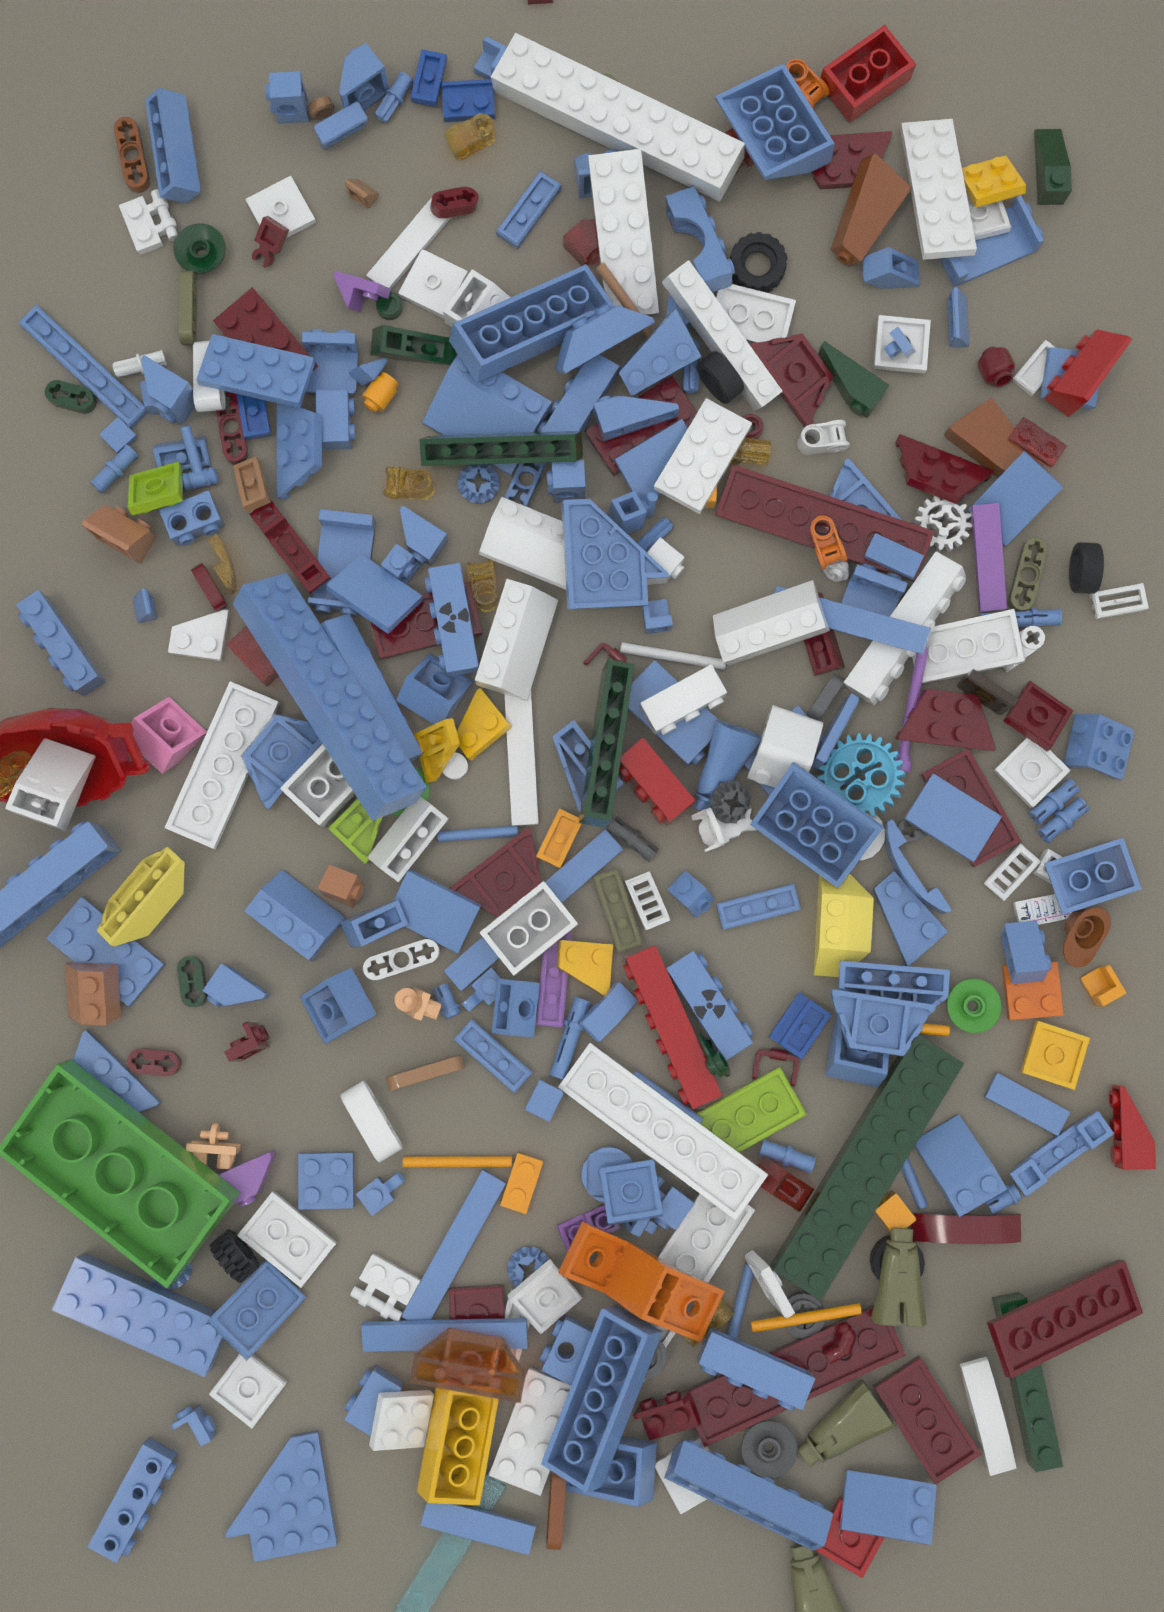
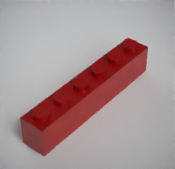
M656 945L625 958L627 964L623 965L624 971L629 980L633 978L638 989L634 990L639 1004L645 1003L649 1014H646L645 1018L650 1029L656 1028L660 1039H657L656 1043L661 1054L667 1053L671 1064L667 1065L672 1079H678L682 1089L678 1090L683 1104H689L694 1109L721 1097V1091L714 1076L705 1064V1055Z

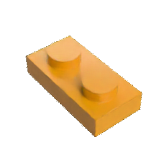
M559 808L536 857L557 868H561L582 825L579 823V817Z
M520 1152L517 1153L500 1206L523 1214L527 1213L543 1160Z

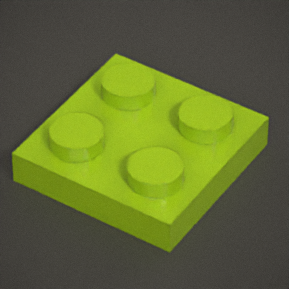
M179 461L129 475L128 509L132 516L183 502V468Z

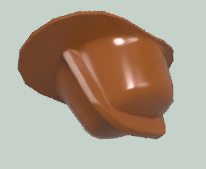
M1091 907L1087 910H1077L1067 918L1064 927L1066 939L1063 944V954L1069 965L1076 968L1084 967L1096 955L1111 926L1110 915L1105 909Z

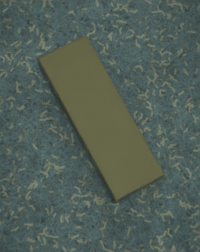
M618 868L593 876L617 952L620 953L644 945Z

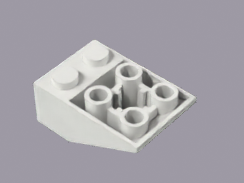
M472 269L443 311L445 324L452 327L453 323L511 297L495 283Z
M44 738L16 781L5 809L19 816L66 832L96 756Z

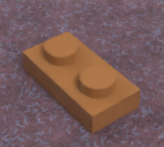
M255 456L234 465L233 469L241 503L245 511L250 512L271 503L262 464L258 457Z

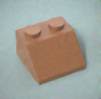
M103 505L83 520L81 525L96 539L138 563L142 562L156 539V536L150 530L152 526L141 519H137L136 522L128 518L129 513L118 506L112 509L107 505Z
M69 962L65 964L68 1017L81 1025L105 1026L121 1017L118 964Z

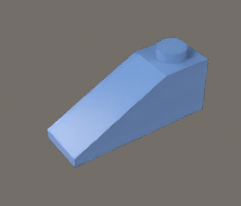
M604 396L598 399L597 403L593 404V413L602 439L606 441L677 418L679 406L676 403L616 396L612 398V396Z

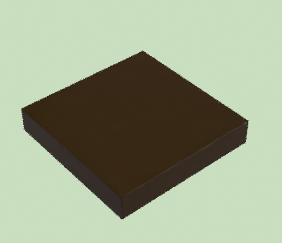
M972 669L961 678L957 684V688L964 693L978 695L980 703L997 715H1002L1013 708L1019 700L975 669Z

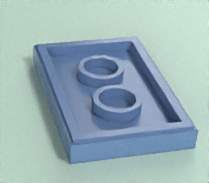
M683 419L676 421L613 459L630 491H635L640 501L647 499V495L650 492H654L657 495L661 494L654 490V485L687 431Z
M1024 450L973 505L999 503L1002 543L1007 546L1064 486Z
M363 554L358 555L326 585L327 592L388 634L422 602L423 597Z
M933 773L907 812L904 820L965 859L974 862L1002 816Z
M412 869L407 871L394 899L399 901L408 925L405 927L456 953H459L482 906Z
M265 1260L207 1322L247 1361L303 1302L306 1296L280 1270Z

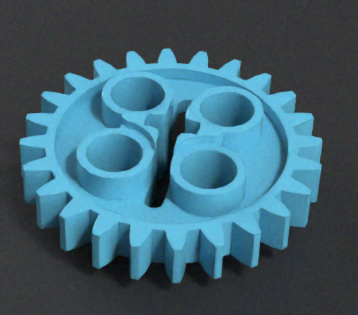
M858 733L856 741H852L851 737L847 735L846 744L838 740L837 745L839 748L837 750L833 748L831 756L826 761V765H822L819 768V771L824 773V775L818 776L817 779L864 813L870 812L873 818H876L875 810L879 809L885 814V804L892 807L895 806L891 799L892 796L901 797L896 788L905 787L904 782L898 780L906 776L905 771L898 770L904 766L903 761H895L899 757L898 751L890 753L892 745L888 743L882 746V737L873 742L872 734H869L866 740H863L861 734ZM862 754H871L872 759L869 763L862 764L859 762ZM878 763L882 764L881 767L873 769ZM848 768L849 774L845 778H838L836 773L839 769ZM860 772L865 775L866 779L863 781L857 777V774ZM878 775L887 777L886 782L881 786L873 784L874 778ZM848 785L845 790H841L842 786ZM860 789L864 791L861 799L852 800L850 798L854 790Z

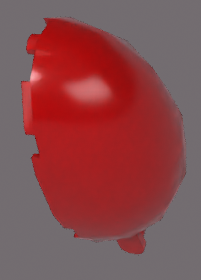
M47 708L8 717L0 722V801L8 802L16 781L44 738L96 756L76 807L88 805L89 801L99 799L103 801L109 798L113 792L122 789L126 783L127 776L145 774L150 770V765L142 756L134 738V728L131 723L112 724L106 718L81 709Z

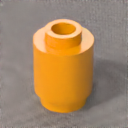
M381 372L363 393L362 398L365 400L363 405L374 413L377 411L383 412L397 393L396 388L399 383L389 374Z

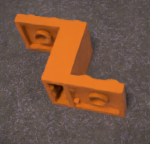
M582 1221L558 1271L563 1277L605 1293L640 1319L700 1343L725 1292L715 1285L676 1269L644 1247ZM598 1251L596 1260L589 1263L590 1256ZM694 1301L693 1308L686 1312L688 1304Z

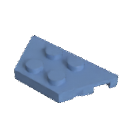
M277 403V498L286 500L290 497L288 492L295 485L301 487L310 475L315 474L322 467V415L302 407L296 408Z
M847 458L830 497L902 520L854 463Z
M274 714L241 755L260 800L267 809L272 806L283 792L280 788L322 744L307 721Z
M830 989V995L847 1047L904 1056L910 1048L912 1040L923 1029L922 1026L929 1015L936 1009V1005Z
M85 1030L82 1033L74 1062L138 1112L161 1103L89 1030Z

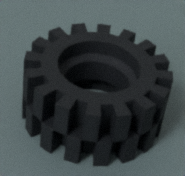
M230 1229L222 1233L209 1245L210 1251L214 1254L215 1260H218L220 1267H223L224 1271L230 1274L231 1278L235 1279L238 1283H242L259 1268V1262L256 1256L252 1254L253 1251Z

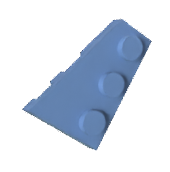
M892 871L873 888L882 913L893 933L892 936L902 954L905 966H910L948 932L895 871Z

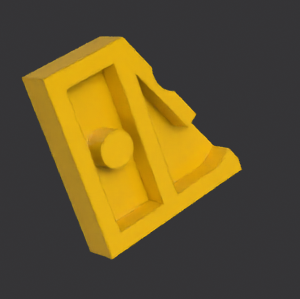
M453 718L444 719L413 734L423 753L419 758L426 783L438 780L460 745Z
M559 940L556 967L570 974L582 984L594 989L598 994L605 996L610 989L613 945Z

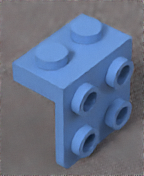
M321 329L302 332V344L307 353L314 357L318 365L312 371L306 392L308 394H316L318 390H348L349 395H354L357 392V381L349 372L358 367L359 344L355 333H351L348 330L327 333Z
M857 564L851 574L841 604L890 617L896 609L899 598L905 592L907 582L902 581V577L893 573L885 575L877 572V568L868 564H862L861 566Z
M1075 714L1064 764L1070 768H1090L1112 778L1122 779L1127 767L1134 731L1132 728L1100 714Z

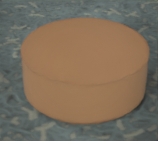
M323 96L312 101L307 109L311 118L321 119L332 113L334 104L329 96Z

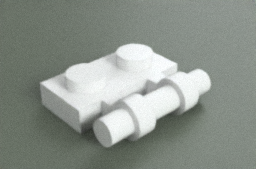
M158 189L151 192L153 201L148 205L143 196L119 205L139 255L163 247L161 236L167 234L169 241H175L178 235L176 221L174 218H171L168 211L169 204L167 199L160 198ZM159 214L161 223L155 225L152 216Z
M373 1252L359 1277L368 1286L365 1291L354 1286L350 1296L359 1300L358 1304L363 1307L367 1305L380 1312L379 1316L399 1321L403 1312L394 1308L396 1301L398 1300L407 1305L421 1279ZM375 1289L390 1296L386 1303L372 1295Z

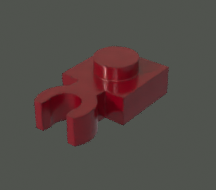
M270 216L263 217L254 241L260 244V247L253 251L252 259L254 261L258 260L262 254L265 257L263 267L271 266L274 262V254L281 253L289 229Z

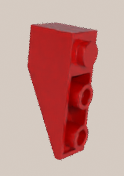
M1112 1085V1091L1109 1092V1105L1113 1107V1118L1110 1119V1128L1114 1132V1146L1111 1147L1110 1151L1112 1162L1115 1163V1167L1123 1170L1156 1169L1155 1141L1126 1088L1121 1085Z

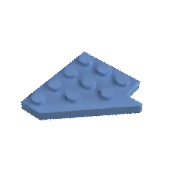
M591 499L562 500L567 609L647 606V579L668 578L669 573Z
M319 1430L291 1436L225 1534L226 1538L250 1534L254 1562L333 1547L338 1544Z

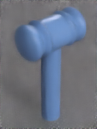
M191 426L181 427L180 430L192 472L189 471L188 474L182 473L184 489L189 491L190 489L195 490L196 488L211 486V484H218V473L213 466L209 469H202Z

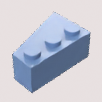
M676 306L619 368V374L631 396L701 357V352Z
M573 720L552 737L580 816L591 741ZM619 776L617 780L616 792L619 789H621L624 784L622 780L619 778Z

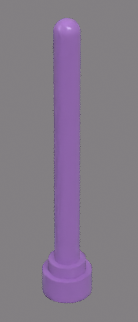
M927 647L925 648L924 655L916 654L903 727L908 720V714L916 707L920 696L928 654ZM900 740L898 748L899 757L895 761H903L904 766L898 770L910 773L912 762H910L911 756H908L911 742Z

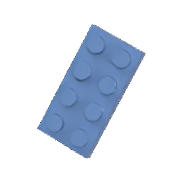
M212 334L196 380L198 385L301 408L315 360L314 357Z
M80 897L46 939L75 963L118 964L120 1000L130 1007L166 964L137 940L115 947L111 946L97 932L99 924L102 923L103 912L85 897Z

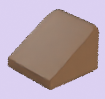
M347 179L345 182L348 195L366 208H370L379 196L377 191L359 179Z

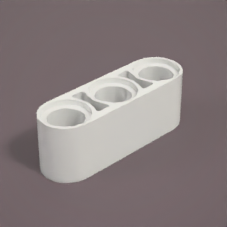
M209 341L194 342L193 399L197 412L225 410L226 407L225 391L198 385L196 380Z
M365 1080L340 1094L346 1109L379 1163L403 1149L398 1135Z

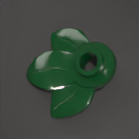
M699 1033L700 1043L708 1059L705 1061V1064L712 1075L717 1074L719 1077H729V1064L719 1050L714 1052L711 1040H706L703 1034Z

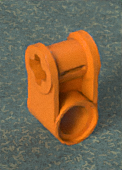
M792 59L787 63L786 67L790 74H797L800 77L794 78L813 109L814 105L821 98L829 96L830 91L827 84L803 60Z
M824 515L816 517L811 523L810 535L821 570L826 569L827 565L841 560L846 562V552L833 520ZM820 522L826 523L830 529L829 533L825 536L818 535L815 532L816 524Z

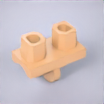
M415 987L413 989L401 988L394 995L395 1006L422 1021L423 1015L436 1020L442 1005L430 999L431 994Z
M213 1123L210 1131L201 1130L200 1138L210 1139L209 1141L192 1140L191 1143H187L186 1150L206 1166H208L209 1153L218 1154L217 1168L232 1169L236 1154L241 1149V1144L219 1142V1140L229 1139V1132H220L219 1123Z

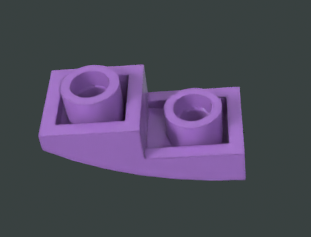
M605 1204L556 1225L566 1251L569 1250L582 1221L609 1233L620 1229L618 1224L608 1225Z

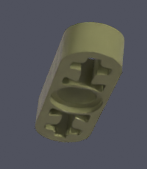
M180 271L179 339L181 345H193L197 341V277L194 271Z
M1038 537L1030 538L1021 548L1008 597V605L1010 609H1015V612L1027 611L1033 606L1048 552L1046 542ZM1036 545L1040 553L1035 555L1033 562H1028L1032 556V551L1028 548ZM1028 568L1034 572L1035 578L1032 582H1026L1022 579L1021 571ZM1023 588H1031V590L1027 589L1024 593L1023 598L1027 602L1020 606L1019 601L1015 597L1021 595Z

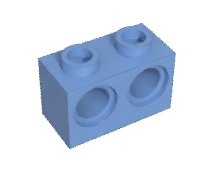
M209 490L159 510L169 537L175 545L180 544L184 546L191 544L195 541L196 537L204 534L205 536L216 534L220 531L219 528L225 526L215 499ZM204 511H211L209 519L200 520V516ZM179 521H187L184 529H175Z

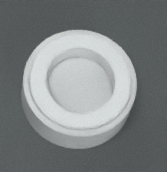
M454 753L443 773L451 780H459L467 774L468 762L462 754Z

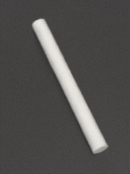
M625 642L621 644L620 653L703 667L712 664L714 669L725 670L726 664L719 658Z

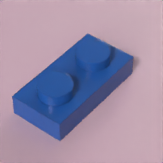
M421 50L411 93V102L437 107L441 82L443 81L447 63V54Z
M237 394L245 440L272 436L266 400Z

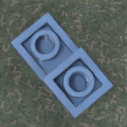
M620 981L616 982L599 1003L593 1004L579 1024L597 1042H600L623 1019L637 999Z

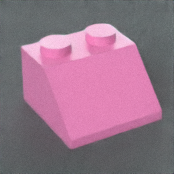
M170 697L136 716L131 722L134 728L133 735L142 756L161 774L180 763L207 733Z

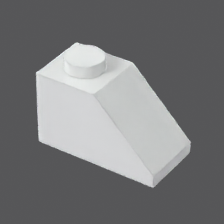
M661 537L647 553L669 573V577L647 579V585L667 583L671 577L675 580L685 568L682 566L685 557Z

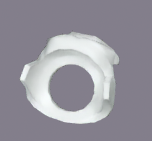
M711 808L691 815L692 820L702 819L699 825V833L702 836L703 842L709 846L704 851L707 852L724 846L729 842V839L739 837L743 832L756 831L757 829L750 825L753 821L750 819L752 808L747 810L745 818L737 821V824H726L719 821Z

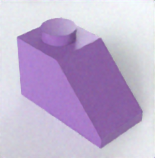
M274 1150L219 1174L220 1177L241 1192L234 1204L239 1202L242 1207L256 1200L254 1195L262 1191L275 1159L276 1153Z

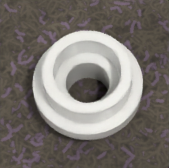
M842 560L827 565L826 569L823 570L827 578L834 582L847 580L850 574L848 563Z

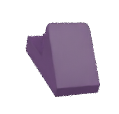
M334 271L333 276L349 309L360 313L365 297L375 301L378 300V296L386 299L389 298L391 289L384 285Z

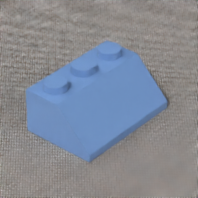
M281 870L258 892L244 911L310 961L315 960L341 926L340 922L346 919L345 916L284 870Z

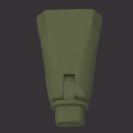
M893 1227L891 1228V1240H887L889 1245H886L871 1322L885 1326H899L901 1322L907 1327H923L927 1325L921 1286L917 1242L913 1241V1229Z
M861 1380L836 1408L811 1430L809 1435L805 1437L807 1441L799 1446L798 1450L811 1467L819 1460L823 1463L825 1459L834 1458L866 1440L895 1428V1424L880 1402L877 1401L867 1384Z
M800 1544L790 1547L793 1556L791 1560V1577L796 1612H845L819 1554Z

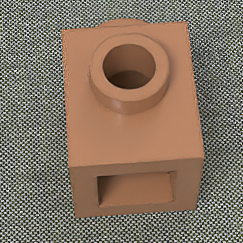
M329 865L317 889L324 897L353 908L356 901H359L363 895L364 883L358 875Z

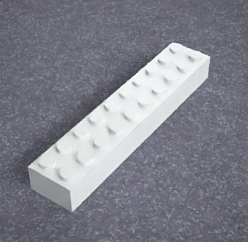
M517 33L514 34L491 75L494 93L610 149L618 151L641 149L643 165L688 187L695 186L698 192L719 202L744 159V142Z

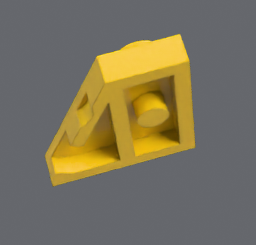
M481 688L477 689L457 730L460 742L459 747L471 761L512 728Z

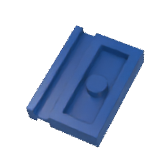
M491 79L441 82L444 122L495 119Z
M798 992L768 1037L798 1058L803 1059L832 1014Z

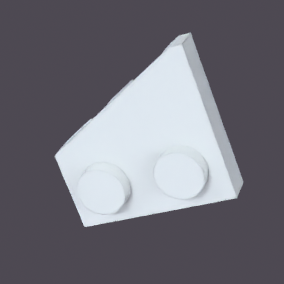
M221 610L172 626L168 653L222 662L230 611Z

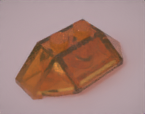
M447 1328L415 1353L409 1383L521 1403L526 1373L503 1337Z

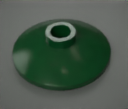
M197 223L189 225L179 232L174 241L173 251L178 264L183 269L194 271L195 274H204L213 271L222 263L226 253V244L223 236L216 228L208 224ZM200 250L206 251L203 255H197Z

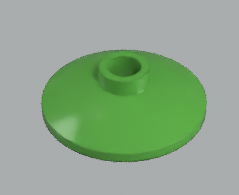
M967 979L961 981L949 993L947 999L948 1015L951 1021L965 1032L981 1033L987 1031L996 1024L1001 1014L1000 996L996 989L984 980ZM970 1001L976 1003V1009L973 1011L968 1009Z

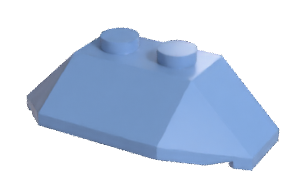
M607 303L594 310L595 315L587 319L584 316L571 323L573 327L565 332L555 366L557 373L565 374L655 323L653 317L621 306H609Z
M840 961L838 989L938 1006L948 998L950 970Z

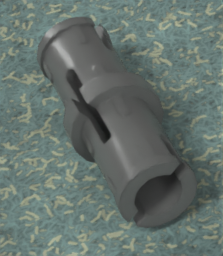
M618 816L607 828V831L625 843L627 849H633L648 862L659 850L658 847L640 835L642 832L638 829L635 831Z

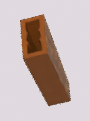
M876 153L863 158L859 164L831 247V251L836 254V258L844 265L852 266L862 261L912 188Z
M992 397L949 426L944 434L951 443L980 465L994 470L993 475L997 478L1024 450L1042 466Z

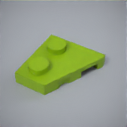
M357 798L328 829L366 864L369 860L367 857L371 853L382 817L372 821Z

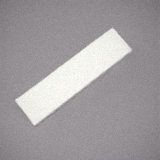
M432 197L366 276L369 281L392 289L416 261L421 249L425 250L452 218H438L432 214L430 210Z

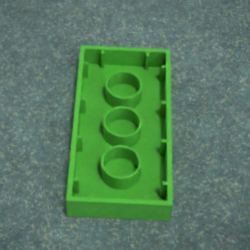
M72 1059L58 1063L0 1145V1156L166 1289L181 1278L241 1194L240 1191Z

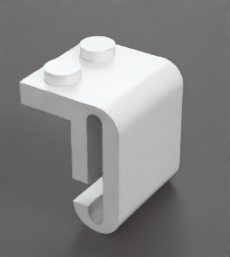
M772 705L765 723L766 728L762 733L761 741L747 778L775 788L793 762L809 773L815 757L823 722Z

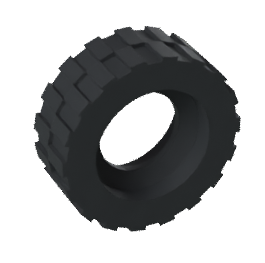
M762 232L749 233L746 237L740 238L739 242L735 243L730 256L735 269V274L732 275L733 283L738 286L768 293L773 291V288H777L784 277L787 267V253L784 251L783 244L781 245L777 238H773L768 233L762 234ZM753 252L766 254L770 259V269L767 273L760 276L749 273L745 267L747 256Z

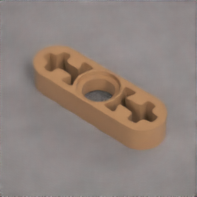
M458 1055L386 1077L389 1091L463 1069L465 1065L462 1055Z

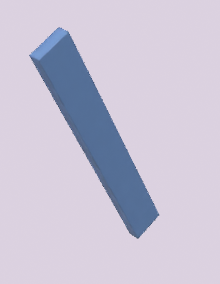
M605 829L545 883L559 901L563 903L617 856L623 848ZM482 937L447 967L444 972L463 991L495 963L499 957Z

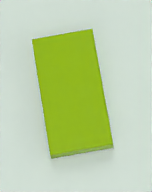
M780 1066L696 1113L703 1118L700 1123L702 1126L739 1153L807 1115Z

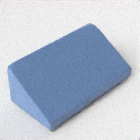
M354 102L316 124L314 130L322 149L325 150L367 126L368 118L358 102Z
M954 287L947 298L949 346L968 347L967 297L958 287Z
M206 436L195 437L194 440L202 467L211 466ZM184 440L155 444L152 448L157 467L179 461L183 470L191 469Z
M876 533L864 555L865 559L910 580H913L924 555Z

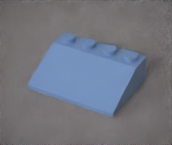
M784 63L715 96L716 102L740 141L745 143V149L764 180L810 173L832 162L835 143Z
M457 355L449 367L422 423L441 435L537 432L543 421L546 422L551 414L552 401L503 372L476 383L459 355ZM520 463L491 465L512 476Z
M795 762L791 764L750 823L759 832L837 888L840 887L884 828L883 825Z

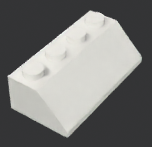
M501 497L491 517L479 555L566 590L563 522Z
M506 579L476 674V686L522 700H528L558 604L556 598L533 586Z
M813 580L713 615L715 638L723 663L729 666L830 631Z

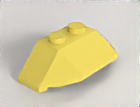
M169 847L142 859L108 900L102 915V923L99 924L97 932L113 947L149 936L184 893L185 862Z
M850 873L839 888L819 875L813 976L839 977L840 961L860 962L871 952L874 898Z

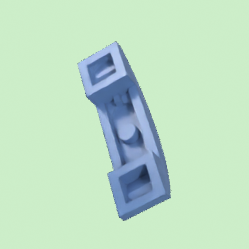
M893 819L883 824L885 829L884 843L890 862L897 875L923 904L941 914L951 911L952 909L937 887L926 891L898 847L907 841Z
M1096 1110L1061 1131L1059 1136L1055 1135L1021 1161L1009 1175L1023 1195L1027 1197L1048 1182L1047 1178L1086 1150L1094 1149L1112 1136L1114 1132L1099 1111Z

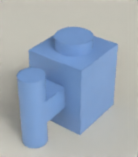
M635 491L611 500L608 516L623 531L630 534L643 528L646 517L650 518L653 516L658 496L656 493L650 492L647 495V499L640 501Z
M657 1174L660 1188L665 1180ZM671 1184L665 1193L659 1189L664 1216L656 1217L654 1221L666 1230L671 1227L676 1231L695 1203L690 1197Z

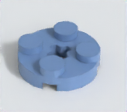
M601 1147L591 1152L582 1167L584 1187L596 1200L605 1203L600 1168L633 1163L627 1153L616 1147Z

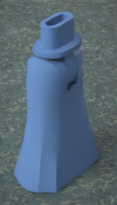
M716 720L708 756L697 784L696 796L699 798L695 804L696 809L702 811L711 808V797L715 789L726 781L735 780L740 769L761 741V737L746 728L736 725L732 726L727 722Z

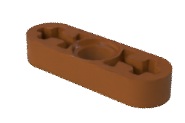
M121 117L114 124V133L124 180L131 191L141 193L148 189L150 177L140 130L132 118ZM125 127L130 128L129 135L132 141H127L123 133L125 132ZM131 149L139 151V155L135 160H127L125 158L126 153ZM136 168L141 177L139 178V183L134 182L135 175L133 169Z
M552 1471L550 1474L546 1549L561 1550L566 1480Z

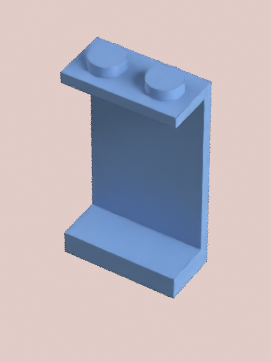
M1021 195L1016 197L1011 207L1005 209L1011 225L1010 232L975 240L977 247L975 255L939 258L953 288L1038 251L1044 241L1043 232L1040 226L1035 224L1032 218L1031 207L1027 202H1024Z
M320 509L319 521L322 527L317 560L331 579L313 592L312 598H308V603L311 608H315L314 611L317 613L330 614L331 610L341 611V615L350 613L351 617H356L358 612L327 592L326 585L358 555L363 554L371 560L376 521L373 515Z
M654 660L632 683L628 709L652 731L639 708L640 703L678 683V681ZM706 707L700 710V716L686 723L685 719L676 723L677 728L666 735H662L661 732L656 734L684 761L683 765L686 767L691 762L696 765L706 755L703 750L711 743L716 720H719Z

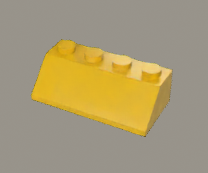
M437 1379L417 1493L427 1503L480 1505L500 1395L498 1390L465 1381Z

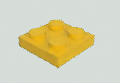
M1006 155L962 168L966 193L976 208L1026 194L1025 182Z
M1035 1021L1020 1073L1075 1090L1090 1038Z

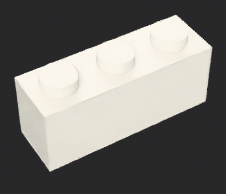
M711 664L641 702L639 708L654 735L660 732L662 735H666L677 728L675 724L685 719L686 723L700 716L699 711L708 706L711 710L724 703L722 698L726 696L727 691Z
M420 797L415 804L408 806L367 858L399 882L449 818Z

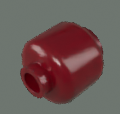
M1003 347L987 348L977 363L984 382L989 386L1003 387L1012 381L1016 372V364L1010 352Z

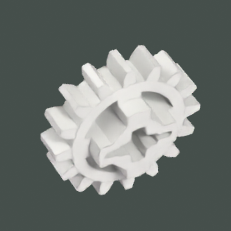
M934 496L932 502L926 499L923 503L924 508L919 507L916 511L919 516L915 517L913 523L935 531L929 549L934 545L938 553L941 552L943 547L946 548L947 552H951L953 544L959 548L963 544L961 539L966 540L969 537L966 531L972 528V524L966 522L971 517V513L965 514L963 512L967 507L966 504L959 506ZM939 508L936 514L927 515L931 510ZM940 519L943 520V524L947 525L945 528L942 527L941 522H938ZM958 532L956 536L947 539L948 533Z

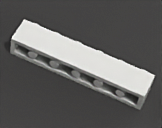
M689 260L662 281V284L711 352H719L733 365L743 382L744 389L742 395L754 411L765 406L782 392V389Z
M935 552L890 617L931 628L932 631L935 626V619L940 613H944L950 605V598L955 591L961 590L966 581L963 566ZM872 641L844 681V684L849 691L875 706L878 700L882 701L889 691L888 686L893 679H897L902 674L904 663L909 656L913 657L916 653Z

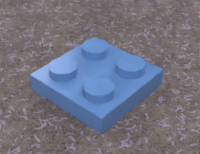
M354 1152L298 1154V1210L346 1209L355 1207Z
M654 1159L600 1168L608 1225L664 1216Z

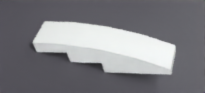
M987 1357L961 1363L960 1368L968 1405L974 1418L977 1437L982 1446L986 1469L989 1475L992 1476L1017 1469L1005 1417Z

